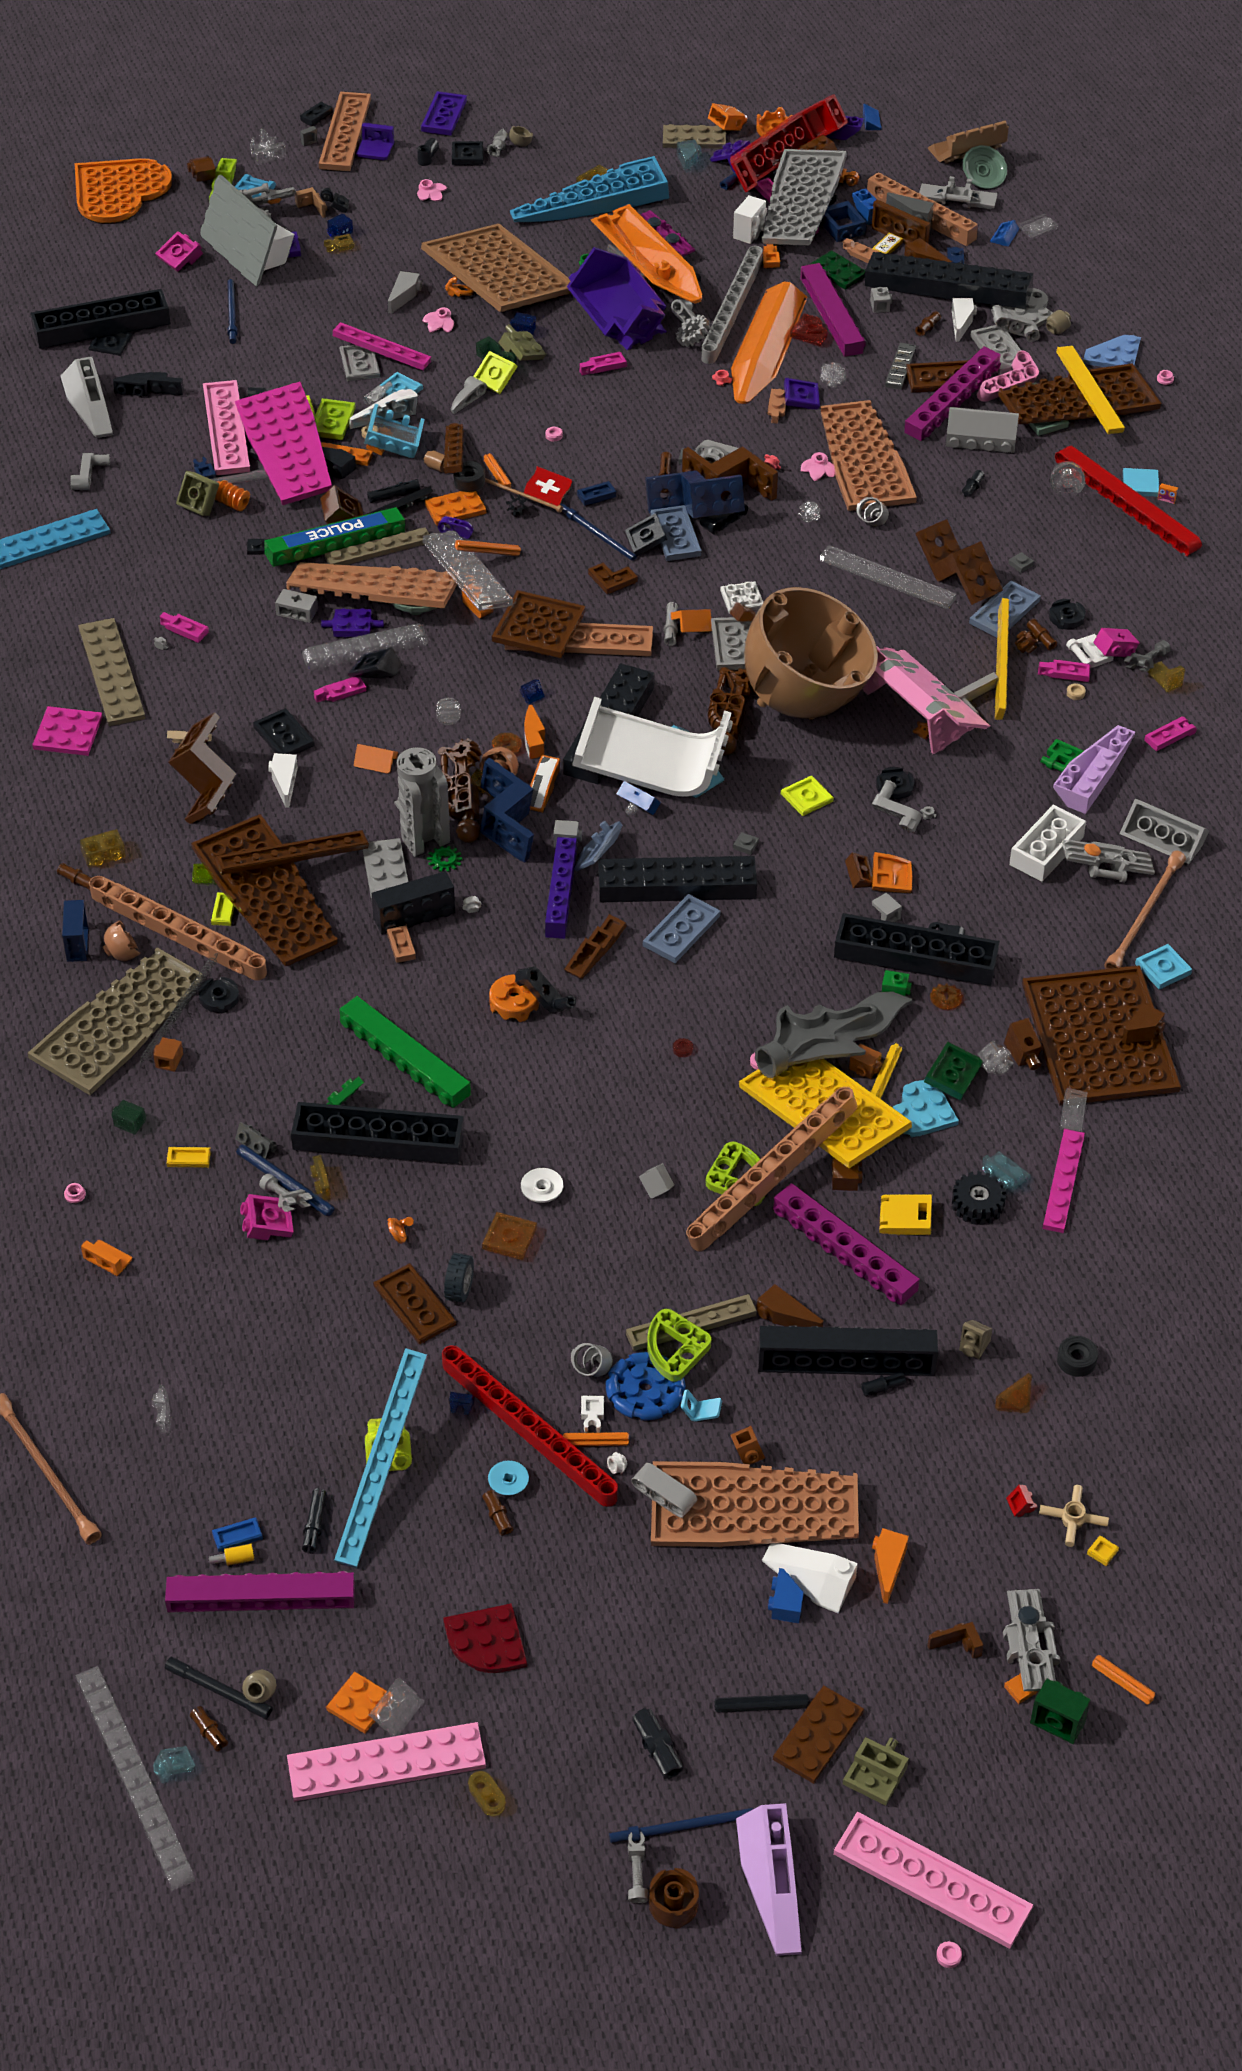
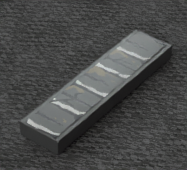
M899 344L885 382V387L902 390L907 376L906 364H911L916 351V345Z

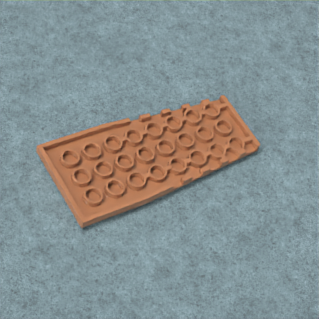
M871 401L821 406V416L834 465L835 476L847 510H857V504L866 497L877 498L885 506L916 503L917 497L904 463L897 450H894L892 440L888 439V433L883 429L881 419L877 418V412L872 408ZM869 500L861 509H866L869 504L876 501Z
M300 562L287 581V590H290L291 587H297L302 592L317 589L318 594L334 591L335 596L340 597L345 593H351L352 598L360 599L361 595L369 596L370 601L445 608L459 582V574H454L452 571L436 572L432 569L426 571L417 568L401 569L399 566L383 568Z
M653 1461L654 1466L693 1491L698 1500L682 1518L674 1515L652 1500L651 1546L723 1547L858 1538L857 1473H853V1476L839 1475V1472L831 1471L830 1474L816 1473V1470L808 1469V1472L794 1471V1468L785 1467V1470H774L772 1466L761 1465V1468H750V1464L726 1462Z

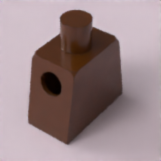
M1029 1018L1010 1023L1004 1045L1018 1066L1027 1064L1032 1071L1038 1069L1041 1066L1038 1057L1042 1047Z

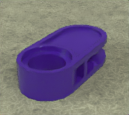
M448 516L443 517L438 524V529L441 533L469 539L474 530L469 522ZM443 523L449 524L451 528H446Z

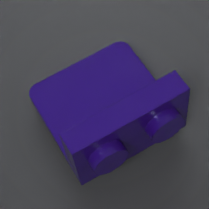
M363 123L362 142L358 148L357 156L387 160L394 145V126Z
M739 140L734 144H731V142L726 143L722 146L723 149L713 153L710 161L728 159L732 171L735 172L731 165L730 157L751 143L749 140Z

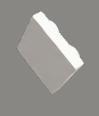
M756 582L729 584L720 587L729 614L736 602L752 610H759L763 604Z

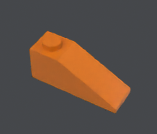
M882 1528L880 1536H875L872 1549L875 1550L874 1559L883 1603L888 1604L908 1547L909 1536Z

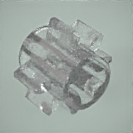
M808 500L799 507L801 510L799 515L804 522L812 523L820 518L818 513L821 509L817 503Z

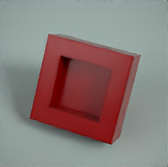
M1018 1485L1006 1498L1014 1517H1021L1025 1513H1031L1038 1507L1036 1503H1033L1031 1498L1033 1495L1028 1491L1026 1485Z

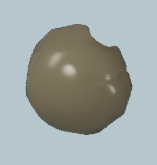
M512 126L509 133L511 142L519 147L527 146L533 137V133H530L529 130L521 126Z

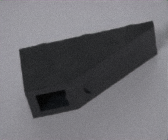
M322 447L328 472L332 476L344 479L356 470L355 456L342 449Z

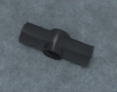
M643 1708L632 1716V1721L642 1737L644 1749H647L650 1753L648 1755L649 1758H653L664 1779L677 1776L682 1772L683 1767L673 1750V1744L668 1732L661 1728L651 1709Z

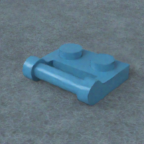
M245 174L235 185V188L238 190H248L268 183L269 189L274 190L276 183L271 180L268 182L253 178L251 175ZM261 193L252 195V197H259Z

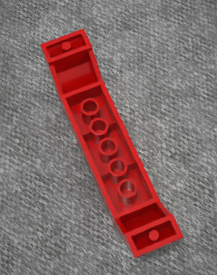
M835 94L794 114L730 157L731 165L745 192L757 186L758 180L779 166L784 149L800 150V147L821 135L826 136L848 123Z

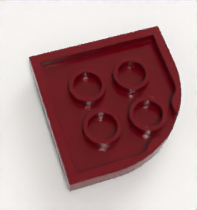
M512 1603L443 1618L449 1646L462 1663L464 1662L468 1666L475 1668V1670L485 1673H500L527 1667Z

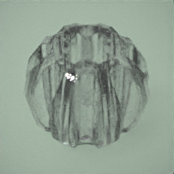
M444 698L437 702L436 718L439 723L453 725L459 721L461 709L457 700L454 698Z

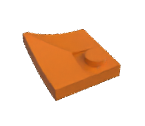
M874 852L872 890L911 893V861L890 854Z

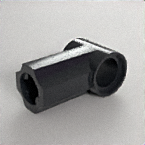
M430 138L424 145H420L417 148V162L419 165L428 166L431 164L432 157L439 149V143L435 138Z

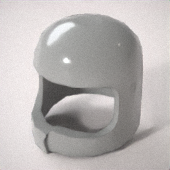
M866 497L856 507L859 518L871 526L883 525L889 516L887 507L877 498ZM869 500L876 501L867 506L863 518L861 515L862 506ZM873 515L876 516V517H878V518L875 519L874 521H867V520H866V518L869 517V516H870L872 519H873Z
M583 1343L572 1350L571 1362L578 1373L585 1376L599 1377L605 1375L610 1370L612 1356L608 1349L601 1345ZM591 1346L585 1351L583 1356L584 1368H580L577 1364V1355L584 1347ZM591 1360V1364L594 1366V1360H597L600 1363L597 1370L591 1374L588 1373L585 1369V1364Z

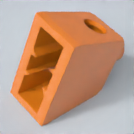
M712 103L708 119L723 130H741L743 124H746L748 119L747 115H744L735 107Z

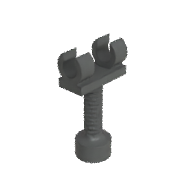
M1165 640L1159 641L1155 644L1154 650L1146 655L1132 653L1131 656L1125 658L1124 661L1130 662L1125 667L1134 669L1136 666H1141L1143 668L1139 669L1140 671L1148 672L1150 668H1154V657L1158 655L1164 656L1170 652L1169 643Z

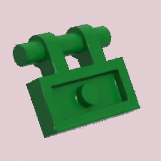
M1055 739L1047 749V756H1050V758L1043 756L1040 762L1045 764L1047 768L1051 770L1054 768L1062 773L1069 762L1084 752V750Z

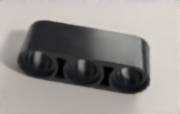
M744 503L745 511L701 517L700 525L715 535V532L721 531L728 524L739 520L742 515L745 516L749 508Z

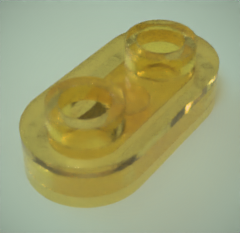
M484 1771L473 1773L468 1780L470 1793L485 1814L489 1816L500 1815L506 1805L504 1794L490 1774ZM478 1784L485 1785V1787L482 1789H479L476 1786ZM492 1802L498 1804L496 1807L489 1806V1804Z

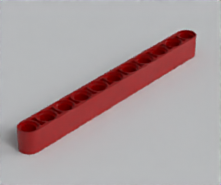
M1070 445L1055 453L1056 463H1060L1067 471L1074 473L1073 475L1078 479L1085 481V484L1094 490L1096 489L1100 495L1110 499L1111 503L1118 508L1121 507L1125 513L1133 516L1143 526H1147V529L1154 534H1158L1162 540L1172 544V547L1180 553L1183 552L1184 556H1189L1202 547V542L1196 534L1075 447Z
M451 1345L443 1349V1369L599 1504L610 1507L617 1502L618 1485L614 1479L459 1347Z

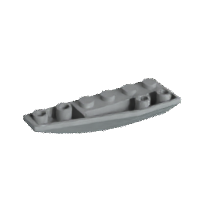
M93 358L75 359L61 375L66 398L96 438L113 435L111 423Z

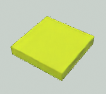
M489 351L473 377L486 383L488 389L500 394L518 366Z
M812 775L782 789L780 793L802 816L834 802V797Z

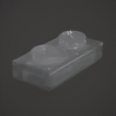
M1071 1088L1065 1090L1060 1130L1068 1129L1082 1132L1088 1092Z

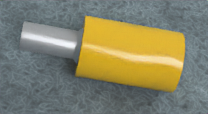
M252 1544L224 1549V1554L209 1556L210 1564L226 1562L227 1566L254 1561Z

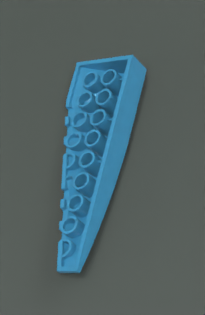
M655 156L621 164L616 170L611 168L604 175L600 176L597 174L589 181L582 180L562 189L563 192L558 194L553 192L546 199H536L534 204L527 203L512 209L510 214L514 222L563 220L612 212L628 204L635 207L668 199V181Z

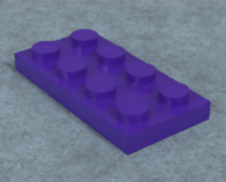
M437 91L421 125V131L452 135L467 102V95Z

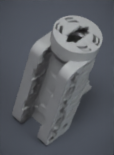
M424 748L407 749L397 758L399 797L394 803L400 811L401 838L415 857L424 853V842L435 839L439 846L450 843L448 784L444 774L436 765V757L431 751Z

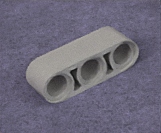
M645 1463L631 1479L636 1489L680 1518L684 1517L698 1500L693 1491L651 1463Z

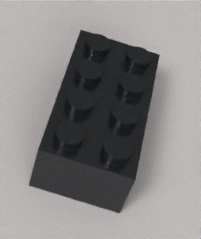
M446 871L371 893L373 919L381 935L386 934L387 929L401 926L411 928L416 924L431 922L433 919L448 917L455 913L454 885Z

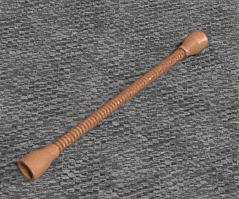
M1173 851L1168 858V866L1120 947L1106 960L1104 964L1105 969L1122 967L1125 952L1171 876L1186 861V856L1181 851Z
M1 1393L0 1415L10 1423L15 1433L75 1518L79 1526L80 1536L87 1545L99 1540L102 1536L101 1531L96 1524L89 1521L82 1514L15 1417L12 1403L7 1395Z

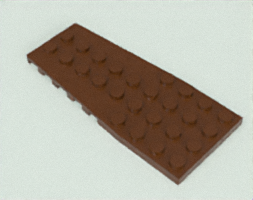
M1133 363L1089 370L1117 415L1161 408L1162 403ZM1068 374L1067 378H1063L1060 375L1055 376L1053 381L1041 379L1038 384L1032 385V382H1026L1024 387L1012 385L1009 390L1003 391L1002 388H999L998 391L999 397L1009 412L1019 413L1018 424L1097 417L1070 374Z
M261 814L192 842L193 851L218 887L284 966H289L337 945V936L335 937L332 933L329 922H326L322 910L317 907L312 893H309L307 884L304 879H301L299 870L294 862L221 875L215 862L216 856L282 844Z

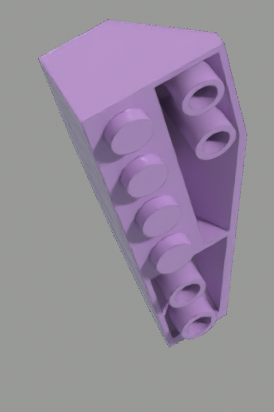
M1118 725L1069 762L1053 785V788L1067 807L1085 814L1087 813L1119 765L1135 735V731Z
M786 1803L761 1805L736 1818L741 1867L776 1956L801 1954L797 1896Z

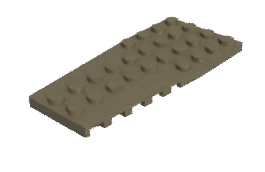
M156 948L155 953L151 957H144L140 960L141 964L134 970L132 968L127 970L126 976L120 981L114 980L111 983V988L105 992L103 990L96 994L94 1001L91 1003L87 1001L69 1015L28 1052V1058L88 1095H91L140 1049L172 1014V1011H174L182 997L185 1000L184 997L187 996H184V994H189L186 991L199 974V971L163 950Z

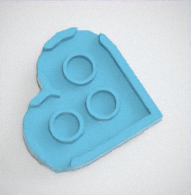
M924 1080L906 1084L903 1087L902 1103L893 1106V1109L912 1121V1128L904 1132V1134H908L910 1137L921 1136L956 1126L959 1122L943 1092L925 1083Z

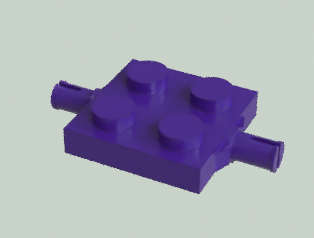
M335 609V615L332 620H321V628L332 627L333 637H370V631L373 627L384 628V620H373L371 609Z

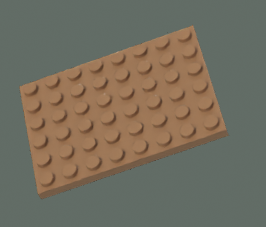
M500 224L423 242L421 245L423 251L499 312H505L506 310L571 293L567 288L570 280L566 275Z

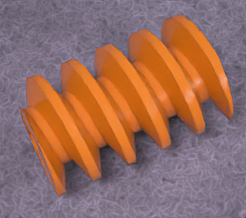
M226 480L216 481L219 483L215 500L237 511H243L249 502L250 492L244 491L243 488L228 483Z

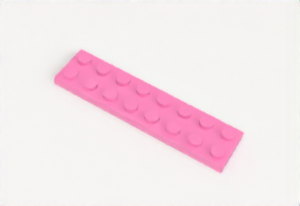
M237 380L203 383L216 475L250 472L244 426L235 405V401L240 400Z
M478 1722L287 1755L294 1802L486 1768Z
M859 1812L855 1814L834 1849L833 1855L1009 1949L1012 1947L1033 1908V1904Z

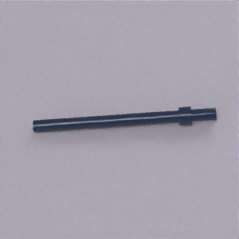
M229 279V327L227 328L229 342L235 344L237 336L234 280Z
M563 503L560 504V506H563L562 512L571 521L575 520L631 561L636 559L637 556L585 520L576 510L568 508Z
M753 1808L641 1828L632 1826L624 1831L609 1833L610 1843L628 1840L632 1832V1841L634 1842L640 1840V1832L643 1833L644 1837L733 1822L736 1821V1818L753 1810Z

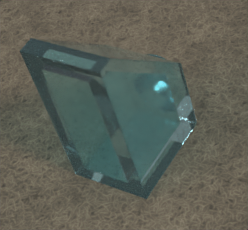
M696 140L677 142V156L684 171L689 172L699 161V155H701V147L697 144Z

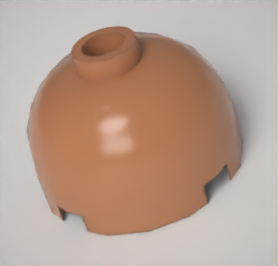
M494 747L483 754L479 766L481 774L483 773L484 762L488 758L499 763L514 775L517 774L518 759L510 749Z
M119 920L107 928L104 934L106 945L103 946V949L108 956L112 955L117 960L128 961L137 957L140 953L135 949L138 947L129 932L123 930L125 925Z

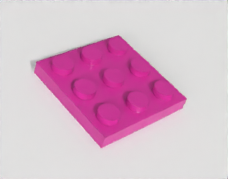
M47 706L33 742V749L88 756L103 717L102 713Z

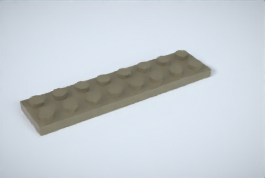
M111 618L78 625L108 726L145 719V713L115 619Z

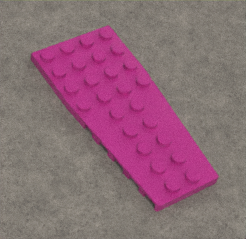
M301 382L292 383L235 401L248 440L258 455V459L263 465L271 484L274 486L282 505L325 493L332 488L314 415Z

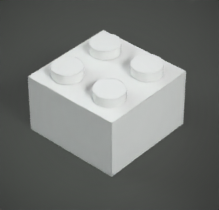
M748 195L734 212V239L751 244L754 239L758 238L759 233L764 231L767 213L765 200Z

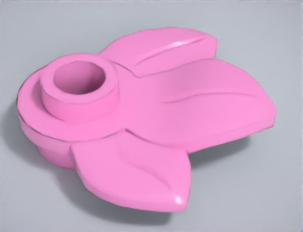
M424 179L419 184L417 196L422 201L428 198L432 201H441L443 198L441 192L445 191L447 187L441 183L433 184L431 180Z
M445 307L437 309L436 312L426 314L422 320L424 323H428L430 333L440 328L449 333L454 326V321L451 319V311Z
M821 452L813 454L811 459L805 460L801 465V472H809L814 481H818L824 474L828 477L835 476L834 465L828 461L827 455Z

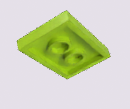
M322 398L314 417L319 437L343 440L350 423V417L353 416L355 411V403Z

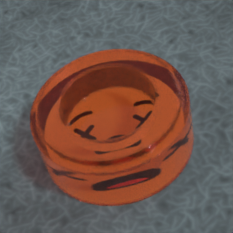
M681 1038L673 1043V1053L676 1056L688 1057L692 1054L693 1043L690 1040Z

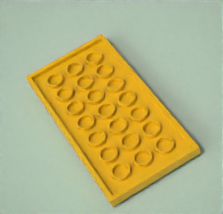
M825 1059L794 1064L787 1071L773 1078L766 1077L758 1069L739 1081V1087L794 1128L841 1087H850L853 1090L858 1105L856 1111L819 1145V1147L848 1168H851L912 1128V1121Z

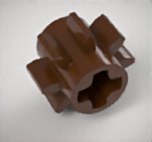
M1021 631L1016 635L1018 640L1015 644L1022 653L1025 651L1031 653L1037 648L1035 643L1038 642V639L1032 631Z

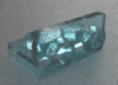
M1000 1151L992 1157L988 1155L983 1157L982 1169L984 1173H990L992 1177L996 1176L999 1182L1002 1181L1004 1184L1003 1188L1005 1189L1008 1188L1014 1192L1030 1179L1028 1172Z

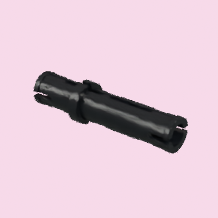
M418 479L404 483L401 481L393 486L368 491L367 497L369 502L372 503L397 495L404 496L406 493L420 490V484Z
M320 1488L312 1491L309 1516L303 1530L305 1537L302 1550L307 1553L308 1547L311 1545L310 1554L316 1552L318 1536L322 1532L320 1525L327 1492L322 1489L319 1497Z

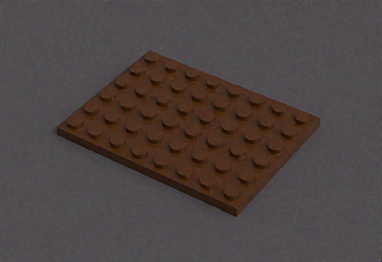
M1140 965L1022 979V986L1059 1106L1180 1092L1181 1085L1163 1032L1161 1034L1158 1033L1153 1040L1126 1044L1122 1042L1124 1028L1142 1004L1145 1003L1154 1008Z

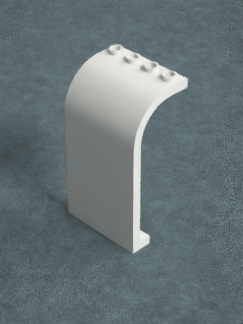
M594 697L572 766L675 796L700 794L709 787L712 776H717L720 765L716 763L717 760H722L724 750L721 747H726L729 736L725 734L726 731H731L733 721L730 720L731 712L724 711L720 726L716 730L697 734L600 706L602 699Z

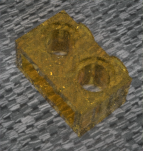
M117 829L80 840L81 852L88 868L100 866L110 861H118L126 857L124 843Z

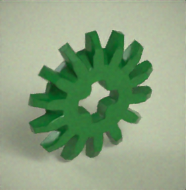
M440 846L438 850L434 848V853L429 852V855L432 857H427L428 861H432L428 864L429 866L435 865L432 867L434 870L440 867L439 872H442L443 868H446V871L449 872V867L455 870L454 864L461 865L460 862H457L462 861V857H458L461 855V852L455 853L457 849L454 848L452 850L450 849L451 846L447 848ZM441 857H449L448 862H441Z

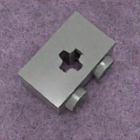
M283 589L275 602L276 615L310 623L318 610L317 596Z

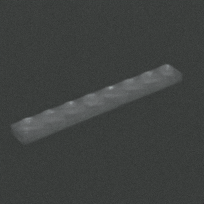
M830 545L820 555V561L945 609H949L956 599V593Z

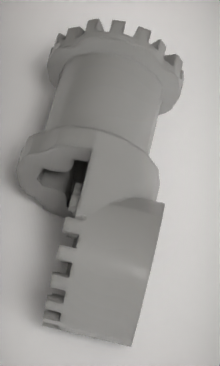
M504 128L493 137V144L487 147L488 154L494 157H498L500 151L506 148L505 138L509 134Z

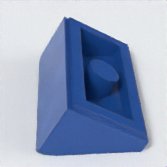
M863 104L865 129L881 130L878 110Z
M1012 220L1001 223L990 242L1008 247L1019 230L1016 221Z

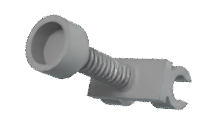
M265 1174L261 1178L260 1188L266 1192L274 1191L279 1195L278 1207L282 1208L285 1212L295 1210L290 1205L299 1204L302 1208L311 1206L306 1200L312 1199L310 1193H305V1190L300 1189L289 1192L278 1185L277 1178L271 1174Z
M632 1832L628 1837L629 1861H632L633 1888L628 1890V1901L630 1903H645L648 1901V1889L643 1888L642 1861H644L645 1837L642 1832H640V1843L636 1844L632 1841Z

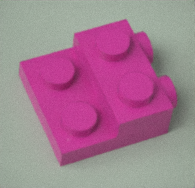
M177 231L155 254L160 260L178 272L187 262L192 265L203 253L201 251L202 247L198 242H192L188 235H183Z
M249 1194L246 1201L242 1202L240 1209L241 1215H245L242 1230L247 1232V1238L268 1240L270 1235L291 1238L293 1234L291 1211L285 1212L282 1208L278 1207L279 1198Z

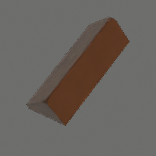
M739 602L735 603L730 612L738 622L753 621L756 615L751 608Z
M852 852L845 860L852 887L872 886L873 874L868 857Z

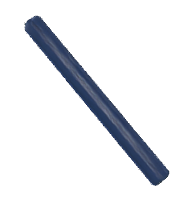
M241 1144L236 1151L239 1156L265 1174L273 1175L277 1178L278 1183L289 1191L303 1189L305 1193H310L312 1199L306 1200V1202L325 1216L332 1215L334 1207L246 1145Z

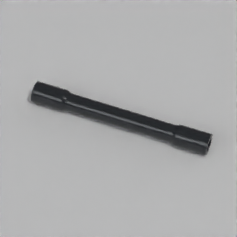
M172 1656L165 1664V1670L181 1678H186L246 1708L249 1712L265 1720L268 1719L273 1711L272 1706L264 1702H250L243 1693L191 1668L190 1665Z

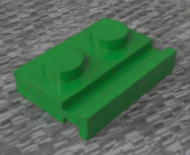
M359 1076L354 1081L350 1078L341 1086L343 1088L341 1092L335 1091L327 1098L329 1101L327 1104L341 1105L360 1088L364 1081Z

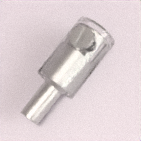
M389 381L384 386L378 385L363 397L365 404L371 406L384 398L386 391L393 386L392 383Z

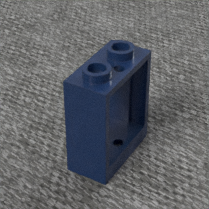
M849 201L828 206L820 222L836 242L843 241L846 238L850 239L861 236L866 232V221ZM848 217L853 223L839 226L835 221Z
M84 900L64 901L62 937L67 962L87 961L88 922Z

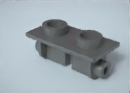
M239 1123L235 1138L237 1141L246 1145L264 1159H267L270 1151L274 1153L277 1150L275 1141L262 1137V1134L255 1130L252 1125Z

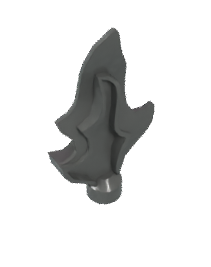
M877 992L856 1006L846 1010L834 1011L819 1004L814 1007L811 1013L804 1015L794 1013L787 1005L781 1008L776 1016V1035L774 1040L757 1048L755 1051L757 1066L763 1075L773 1078L787 1071L794 1064L823 1058L865 1055L866 1050L854 1042L882 1034L890 1026L899 1011L912 1004V999L895 992Z

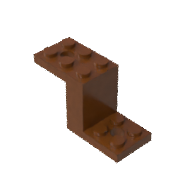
M743 446L712 464L691 448L686 447L683 449L682 472L697 470L705 479L741 475L743 486L749 484L752 489H756L763 497H767L771 501L777 498L778 471ZM724 491L721 494V499L730 494L729 491Z
M947 519L915 533L936 580L939 582L957 574L971 605L1003 591L981 541L961 550ZM936 538H938V539L941 540V542H942L941 547H939V546L936 545V543H935V539H936ZM977 577L983 580L982 586L977 583Z
M215 712L192 725L168 762L200 793V796L185 817V820L190 824L195 821L200 822L206 815L210 816L217 810L216 805L223 800L226 795L224 794L225 791L234 783L232 780L236 775L205 744L209 740L208 735L216 729V723L220 718Z

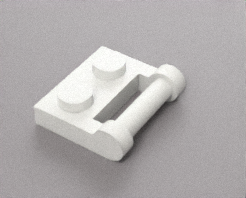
M1095 634L1078 640L1070 639L1066 644L1068 649L1072 650L1082 663L1090 664V668L1113 661L1114 656H1105L1093 643L1096 638ZM1079 647H1082L1090 658H1088Z

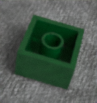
M1046 1678L1034 1700L1030 1724L1074 1744L1086 1722L1091 1699L1081 1692H1075L1064 1687L1058 1681Z

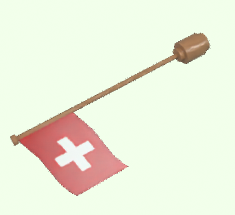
M428 451L424 457V464L443 473L444 454ZM538 466L535 474L526 484L523 493L485 478V482L515 494H520V496L556 509L559 513L563 510V506H560L561 501L572 485V479Z

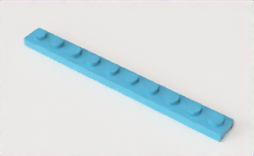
M405 1348L334 1559L336 1563L357 1569L427 1359V1354Z

